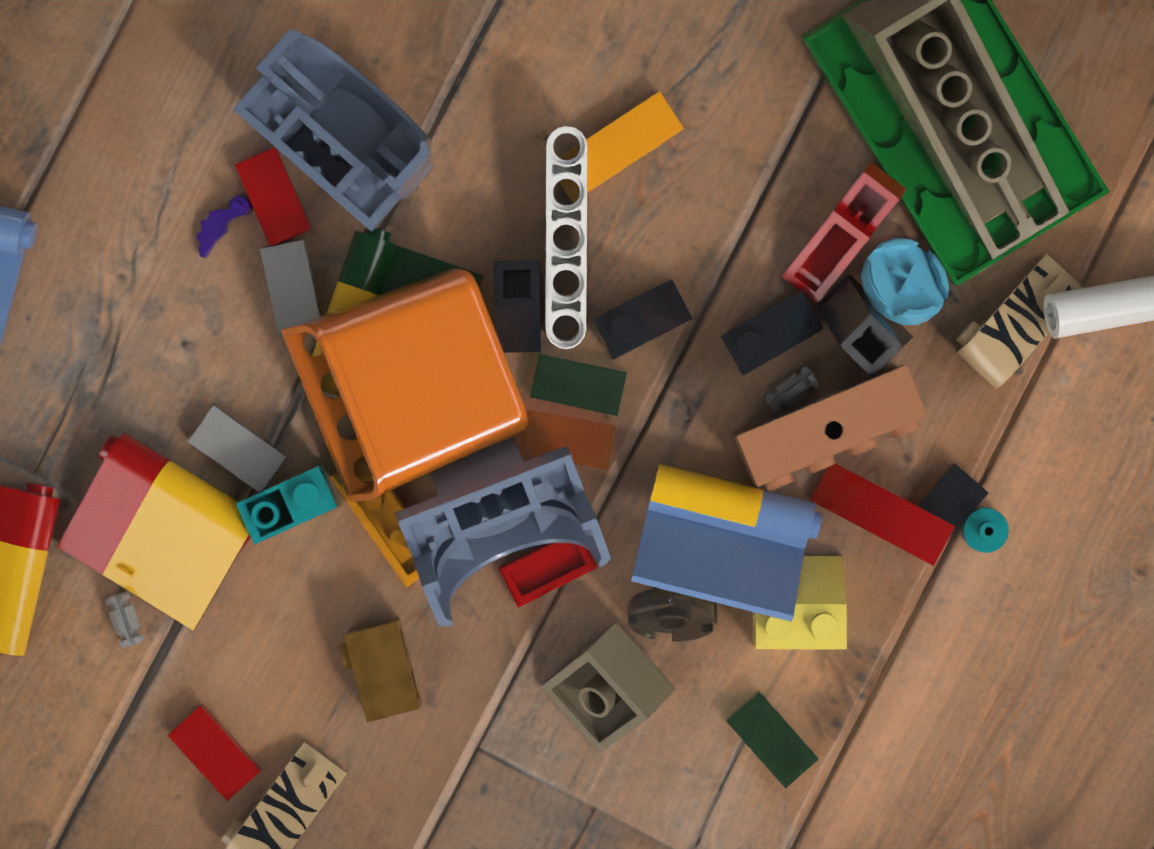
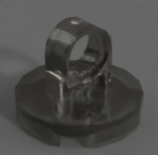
M653 587V589L635 594L628 601V626L635 633L646 638L656 639V632L672 633V641L675 642L696 640L713 632V623L717 624V603Z

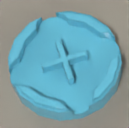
M892 238L880 243L865 259L861 272L863 290L871 305L885 318L901 325H919L933 318L943 307L944 300L949 292L947 273L937 256L930 250L925 252L922 248L917 247L918 242L906 238Z

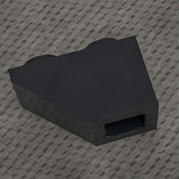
M539 260L494 261L495 331L504 353L541 352V263Z
M850 274L818 306L839 345L871 377H874L913 338L901 324L885 318L871 305L864 293L863 287Z

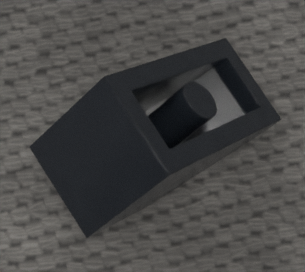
M670 280L594 318L593 322L613 360L693 318L674 281Z
M803 290L721 335V338L742 375H745L822 331L824 328Z

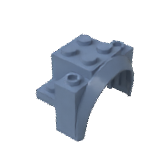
M289 29L259 63L256 69L262 74V77L233 108L239 116L371 232L401 198L407 199L434 168L429 160L432 157L430 139L409 115L333 50L317 39L295 30Z
M514 437L506 439L430 472L438 496L395 512L401 531L412 554L422 588L438 626L453 625L451 600L460 585L482 567L510 553L548 543H572L590 551L599 567L604 566L611 559L597 518L586 496L567 446L524 462Z

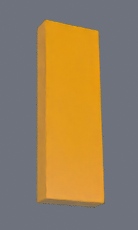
M660 91L586 139L587 193L684 130V127ZM580 144L559 158L563 160L573 159L579 153ZM571 179L560 180L558 182L571 203H574L579 197V186Z
M362 456L354 465V473L358 479L370 481L373 477L365 456ZM338 472L332 475L330 479L404 586L408 587L418 580L419 576L412 554L395 512L405 509L406 506L394 489L373 500L349 501Z

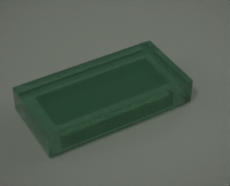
M539 354L530 397L618 416L627 372Z
M760 691L755 693L726 719V722L785 789L819 760L817 755Z

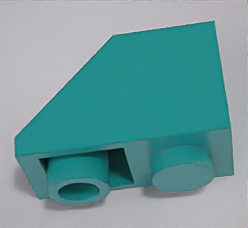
M323 465L236 503L254 545L341 506Z

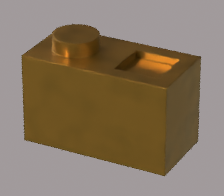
M400 618L348 631L344 635L346 643L339 644L342 662L345 670L353 669L367 723L414 711L421 707L422 701Z

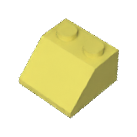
M842 555L803 556L792 622L753 612V646L755 649L847 650V600Z

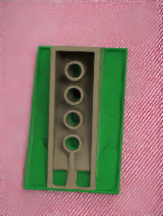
M859 0L800 36L881 169L906 188L900 201L911 219L915 222L931 251L943 265L950 281L956 287L1110 192L992 0Z

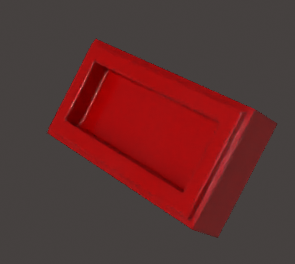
M276 147L234 164L270 247L277 246L313 230Z
M572 543L543 544L498 567L518 608L598 568L590 551Z
M203 704L167 735L227 802L262 770Z

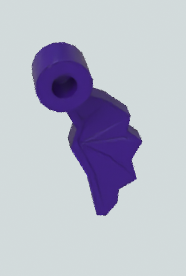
M245 196L233 197L229 203L230 209L211 211L209 217L201 221L202 229L196 236L200 242V257L207 258L216 242L228 232V224L234 218L251 213L253 206L249 198Z

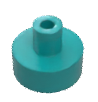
M982 507L975 509L963 522L961 532L965 543L970 548L978 552L990 553L1000 549L1005 544L1009 534V527L1005 517L1000 512ZM989 527V533L985 534V528Z

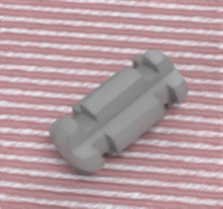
M806 366L799 368L801 372L798 375L793 372L774 386L776 391L772 394L769 391L765 393V401L777 415L784 413L782 410L784 406L787 405L790 408L809 394L807 389L811 386L814 390L818 387V380Z
M128 592L110 596L105 602L106 606H111L112 611L109 612L116 636H121L122 641L118 643L122 648L136 645L144 640V635L138 632V628L141 626L134 605H129L128 599L131 596Z

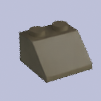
M617 622L588 643L541 686L600 753L646 721L676 689Z

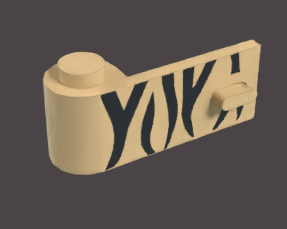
M1048 254L1044 255L987 320L981 325L973 320L958 335L956 341L961 346L957 349L956 353L994 389L999 388L1015 373L1049 334L1044 317L1043 305L1045 296L1083 287Z
M304 742L244 824L236 819L220 841L227 845L225 849H292L347 773Z

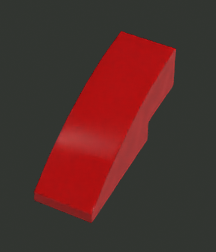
M870 162L782 275V278L799 291L803 290L804 294L817 304L898 203L906 188L874 163Z
M837 464L826 468L810 498L811 502H815L826 510L932 566H935L955 528L954 525Z

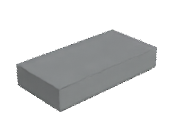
M305 240L260 249L279 337H283L281 329L299 325L322 316Z
M216 405L212 406L188 440L191 445L259 493L266 489L288 458L287 455Z

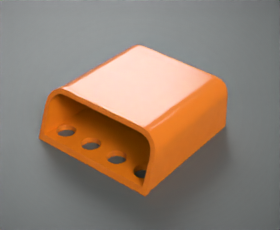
M449 269L299 325L281 329L349 501H364L378 498L392 489L518 434L528 426L529 419L526 408L480 289L473 275L467 270ZM308 333L318 341L323 350V355L312 356L307 353L304 348V338ZM330 372L340 393V396L336 398H329L321 391V380ZM346 414H348L357 438L344 439L338 433V421ZM362 456H365L373 477L370 481H362L354 473V465Z

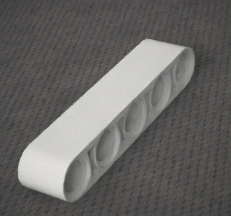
M564 126L557 128L551 133L546 145V334L550 342L556 347L569 349L580 344L586 333L587 142L581 131L574 127ZM564 133L574 135L580 144L579 153L570 160L560 159L553 149L555 139ZM562 179H571L579 186V197L573 204L563 205L554 198V186ZM565 224L575 227L580 236L577 245L569 250L560 249L553 241L555 230ZM570 270L578 276L579 286L575 292L564 295L555 290L553 278L558 272ZM568 315L576 319L579 329L574 337L571 339H561L556 336L553 331V323L558 317Z

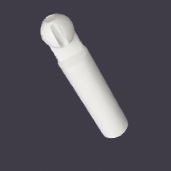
M1154 275L1046 295L1043 307L1045 322L1050 335L1055 339L1154 321Z

